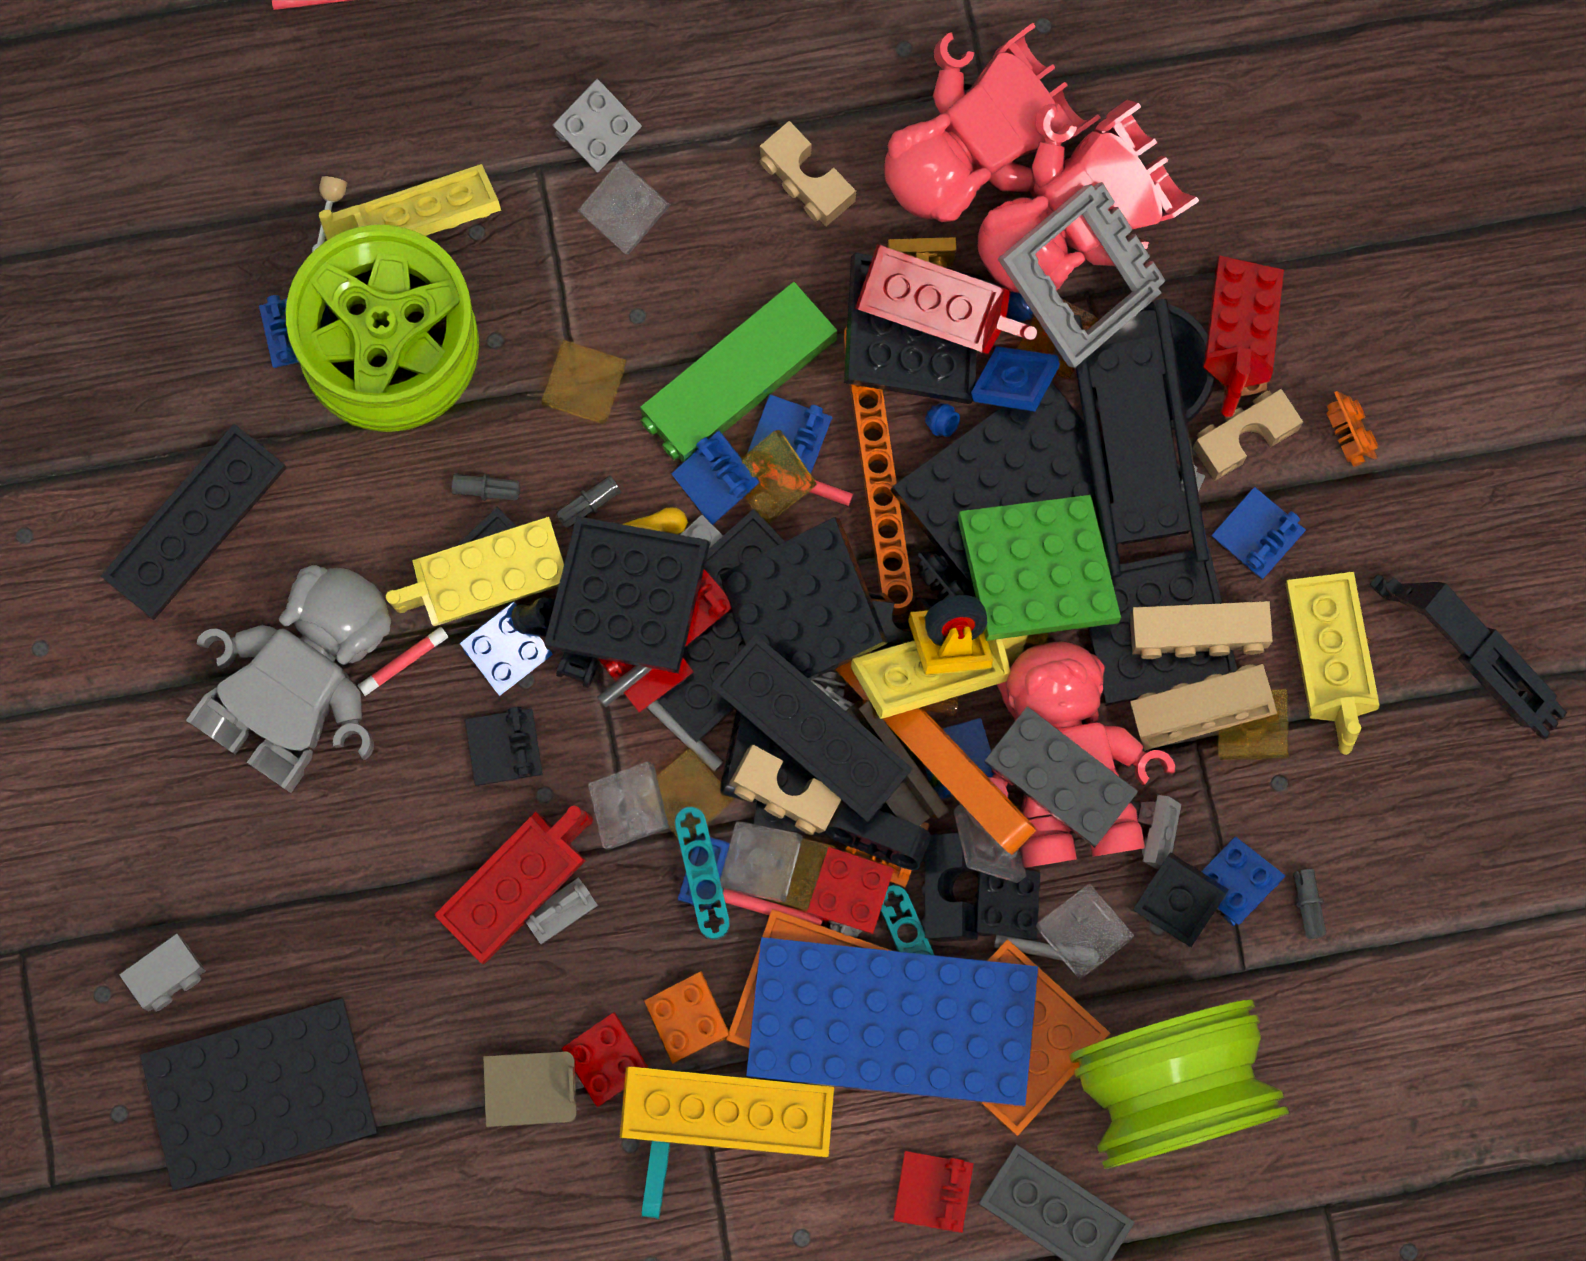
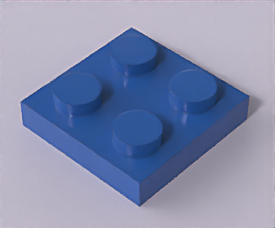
M996 346L971 392L973 401L1035 412L1060 366L1058 355Z

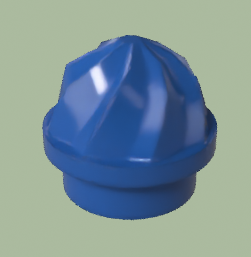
M1011 292L1007 318L1018 322L1032 319L1033 312L1022 295Z
M938 404L932 406L927 411L925 422L932 434L949 437L956 431L960 422V415L955 412L953 406Z

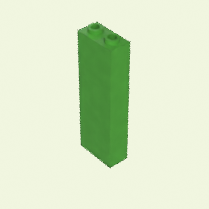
M793 282L640 407L641 416L643 417L640 422L652 436L655 433L660 436L664 441L662 444L663 449L673 460L679 458L683 463L698 450L696 444L705 437L710 439L718 430L723 434L837 340V329L798 285Z

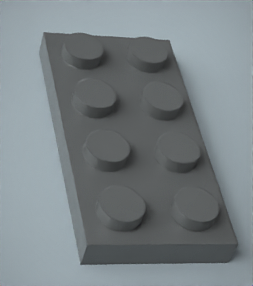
M1028 706L984 761V763L1094 848L1138 793L1136 789Z
M1017 1144L978 1203V1205L1063 1261H1111L1135 1223Z

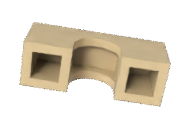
M788 121L760 145L761 159L759 161L769 174H777L783 181L782 186L792 198L798 197L805 204L804 210L815 222L820 220L827 227L855 202L856 190L835 168H832L827 174L818 178L809 177L801 171L800 165L811 156V143Z
M1282 389L1273 394L1270 390L1264 392L1253 400L1255 405L1245 411L1240 407L1235 410L1232 417H1225L1227 422L1217 428L1212 424L1197 434L1198 439L1193 449L1214 481L1244 463L1247 455L1239 443V436L1245 432L1259 433L1271 448L1299 431L1303 421Z
M755 745L750 746L729 785L736 788L734 793L749 802H753L756 799L766 804L764 809L778 818L783 819L784 815L797 821L795 827L807 834L813 835L814 832L819 834L824 832L841 799L815 778L807 782L800 795L791 796L784 793L777 783V773L783 761Z

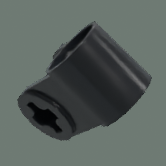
M544 597L537 599L534 604L524 603L515 606L512 611V622L515 629L522 634L544 636L546 638L555 599Z
M564 652L556 676L563 677L565 675L583 682V687L589 688L597 672L599 658Z

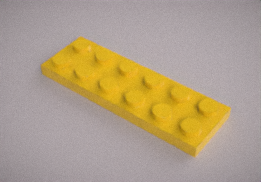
M628 1066L625 1073L620 1138L826 1158L829 1157L834 1087Z

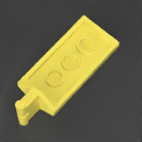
M480 164L334 213L331 210H323L319 213V218L327 240L344 231L367 225H393L427 236L444 229L455 228L459 224L477 218L487 217L492 213L501 211V208L483 165Z
M549 517L412 560L418 583L398 590H390L386 594V600L398 613H405L407 610L425 605L432 625L437 626L558 587L564 561Z
M1354 572L1287 580L1285 585L1310 718L1335 721L1339 742L1338 749L1340 753L1347 755L1352 751L1361 731L1358 716L1376 711L1380 706Z
M1028 635L988 640L994 660L992 667L987 669L925 675L915 641L853 658L851 669L880 719L1006 682L1011 672L1010 667L1017 657L1022 654Z

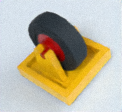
M958 595L936 603L927 611L910 612L908 622L925 675L992 667L994 659L984 634V629L987 626V613L979 599L969 595Z

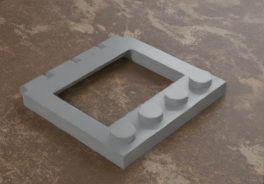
M1103 182L1095 186H1083L998 258V261L1069 367L1079 365L1161 294L1159 287L1165 282L1154 261H1149L1143 265L1150 255L1137 235L1132 234L1127 238L1125 237L1132 231V227L1119 207L1108 211L1115 201ZM1081 215H1083L1132 291L1087 331L1081 329L1074 318V313L1068 304L1062 300L1056 291L1057 287L1049 275L1045 274L1035 255Z

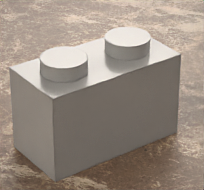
M175 934L119 975L143 1009L148 1012L154 1009L157 1012L170 1004L173 1000L171 996L181 988L187 991L201 981L199 975L206 970L180 935Z

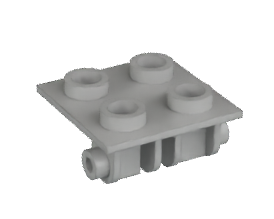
M598 79L552 124L557 130L555 135L562 142L567 141L597 173L642 127Z

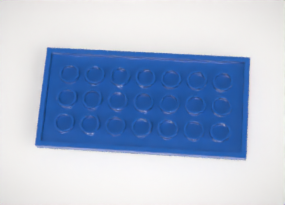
M761 937L746 1077L1025 1107L1038 966Z

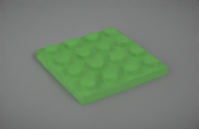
M1091 495L959 512L957 518L975 595L983 604L987 613V626L984 629L986 641L1119 623L1121 615Z

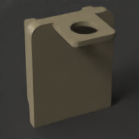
M551 1052L483 1056L486 1127L570 1123L576 1119L575 1059L571 1053Z

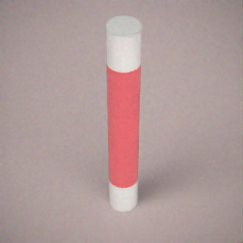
M440 626L357 686L365 696L446 640L448 635Z

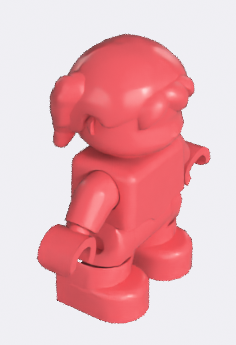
M1034 23L1030 24L996 50L993 59L985 66L971 89L964 93V73L960 72V69L969 64L975 52L967 51L962 55L961 60L952 58L947 49L948 44L954 40L952 32L946 34L937 42L934 49V59L943 70L939 71L933 98L940 115L932 120L912 124L904 129L895 131L888 142V152L884 163L885 181L890 191L895 196L897 202L912 215L923 219H935L940 222L956 221L961 213L969 207L979 188L986 184L987 181L1000 191H1030L1032 197L1036 198L1034 185L1037 182L1033 176L1032 168L1014 163L1013 161L1020 156L1037 152L1040 142H1045V138L1038 132L1036 127V117L1040 109L1048 104L1056 105L1057 114L1052 117L1050 122L1053 132L1060 131L1064 124L1077 127L1075 134L1069 140L1101 118L1097 114L1088 120H1083L1072 110L1063 93V89L1068 86L1066 82L1049 93L1040 81L1041 78L1055 69V66L1053 64L1049 67L1042 65L1027 46L1025 34L1036 27Z
M1126 100L1106 115V119L1101 121L1095 131H1092L1079 143L1071 157L1065 161V147L1061 146V142L1069 140L1075 134L1077 127L1064 124L1060 131L1053 132L1050 122L1052 117L1057 114L1056 105L1048 104L1040 109L1036 117V127L1038 132L1045 138V142H1040L1032 164L1033 176L1037 182L1034 185V193L1037 197L1033 200L1030 198H1018L997 206L989 211L979 229L978 252L987 271L996 283L1012 292L1020 293L998 261V258L1085 185L1095 186L1103 182L1115 201L1108 211L1119 207L1132 229L1158 224L1160 221L1175 218L1199 201L1197 197L1182 192L1176 186L1163 165L1168 162L1165 156H1159L1145 167L1137 155L1142 154L1157 144L1154 138H1150L1143 132L1132 116V113L1141 108L1139 103ZM1083 215L1079 216L1035 254L1039 265L1057 287L1056 290L1060 289L1068 275L1072 273L1074 268L1080 266L1085 259L1093 265L1115 266ZM1139 239L1145 249H1147L1149 242ZM1067 245L1080 252L1068 254Z
M1065 641L1035 645L1017 657L1010 667L1011 672L1007 681L997 684L1002 700L1015 721L1028 706L1116 775L1118 774L1115 771L1113 759L1128 767L1133 764L1135 766L1136 778L1141 785H1145L1150 779L1145 772V766L1150 759L1158 760L1163 765L1164 773H1175L1174 761L1168 753L1161 750H1152L1146 753L1142 750L1144 746L1125 728L1104 726L1097 722L1099 718L1100 697L1103 691L1105 666L1096 655L1089 653L1086 649ZM992 769L991 772L994 775L988 778L1008 798L1006 786L1008 784L1012 786L1013 784ZM1024 793L1021 812L1035 826L1037 831L1019 848L1021 867L1027 868L1076 860L1074 839L1070 834L1072 830ZM1132 803L1128 804L1097 846L1094 848L1090 845L1092 857L1145 848L1142 827L1138 823L1137 810Z

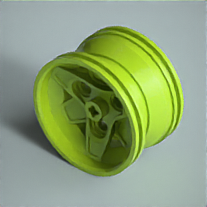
M367 225L353 228L335 235L316 248L301 265L293 279L286 304V327L292 349L316 398L341 420L372 431L395 432L409 430L433 421L445 413L466 390L478 360L479 334L477 323L472 310L469 291L459 267L442 247L428 237L416 231L393 225ZM372 270L367 285L355 278V276ZM409 274L418 277L428 285L411 289ZM356 304L366 306L365 311L359 315H353L349 311ZM326 305H328L339 320L320 329L322 315ZM412 312L424 314L423 319L417 323L409 322L407 317ZM446 317V333L443 344L440 347L427 332ZM376 356L387 358L386 363L381 367L370 365L371 360ZM354 361L355 380L341 373L332 363ZM398 367L418 374L404 382L389 385Z
M1253 999L1232 1002L1155 1023L1092 1044L1069 1055L1071 1063L1079 1062L1080 1067L1075 1069L1074 1073L1076 1078H1080L1083 1090L1100 1106L1108 1109L1112 1122L1097 1146L1099 1154L1107 1153L1108 1159L1102 1162L1104 1169L1181 1149L1289 1114L1287 1106L1280 1107L1278 1103L1279 1100L1284 1098L1283 1092L1256 1079L1251 1066L1255 1063L1261 1040L1257 1025L1260 1023L1258 1015H1250L1249 1010L1255 1008Z

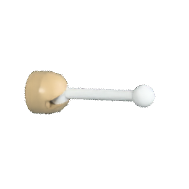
M328 176L321 177L319 191L322 198L326 201L324 210H331L332 204L342 199L346 192V181ZM322 224L317 244L313 246L312 252L324 243L325 233Z

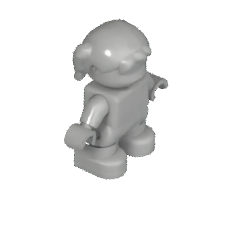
M311 565L299 571L297 579L292 584L286 609L280 615L279 621L283 626H289L294 623L296 629L302 634L300 639L286 629L277 630L265 625L237 632L236 637L233 638L220 629H209L204 631L197 639V645L204 648H209L215 641H224V654L216 658L217 666L221 669L232 664L237 654H239L240 658H255L248 665L220 682L216 688L205 694L186 721L235 755L248 738L249 729L265 738L264 742L257 747L247 763L290 793L304 776V769L312 760L313 751L308 749V747L314 750L317 746L325 717H327L331 709L336 723L341 725L333 738V746L335 748L344 747V741L348 736L358 734L362 738V745L358 753L363 760L369 758L374 749V741L371 734L358 723L362 720L361 692L349 679L348 674L334 661L337 659L339 663L345 665L362 660L367 653L372 652L380 644L384 636L389 634L391 618L385 599L379 589L358 573L344 568L326 569L317 565Z

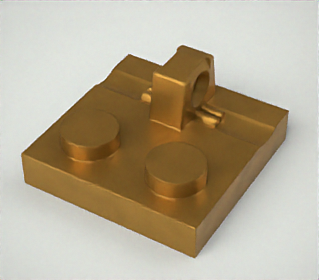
M956 237L888 239L887 248L947 268V266H953L956 253Z

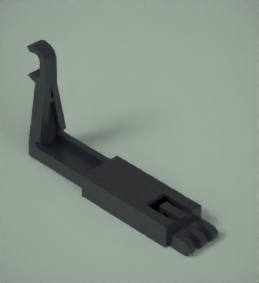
M1379 574L1370 583L1374 591L1383 598L1401 602L1418 613L1425 615L1461 654L1458 660L1520 726L1531 728L1538 736L1546 740L1550 732L1543 724L1545 723L1551 729H1555L1559 724L1551 714L1553 713L1559 719H1563L1566 716L1567 712L1555 700L1558 696L1503 636L1496 629L1487 628L1446 583L1401 584L1394 577L1388 583ZM1519 681L1533 694L1531 699L1527 697V692L1520 690L1516 693L1513 690L1518 689L1516 684Z

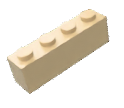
M1270 601L1133 607L1130 613L1132 655L1141 654L1142 659L1160 658L1162 653H1175V657L1186 658L1196 655V652L1209 651L1210 656L1228 655L1230 650H1243L1244 654L1249 655L1260 654L1273 642Z
M1263 664L1257 666L1245 665L1236 672L1225 675L1213 674L1197 683L1178 684L1173 686L1171 690L1158 694L1146 693L1139 696L1138 699L1130 701L1145 751L1277 714Z

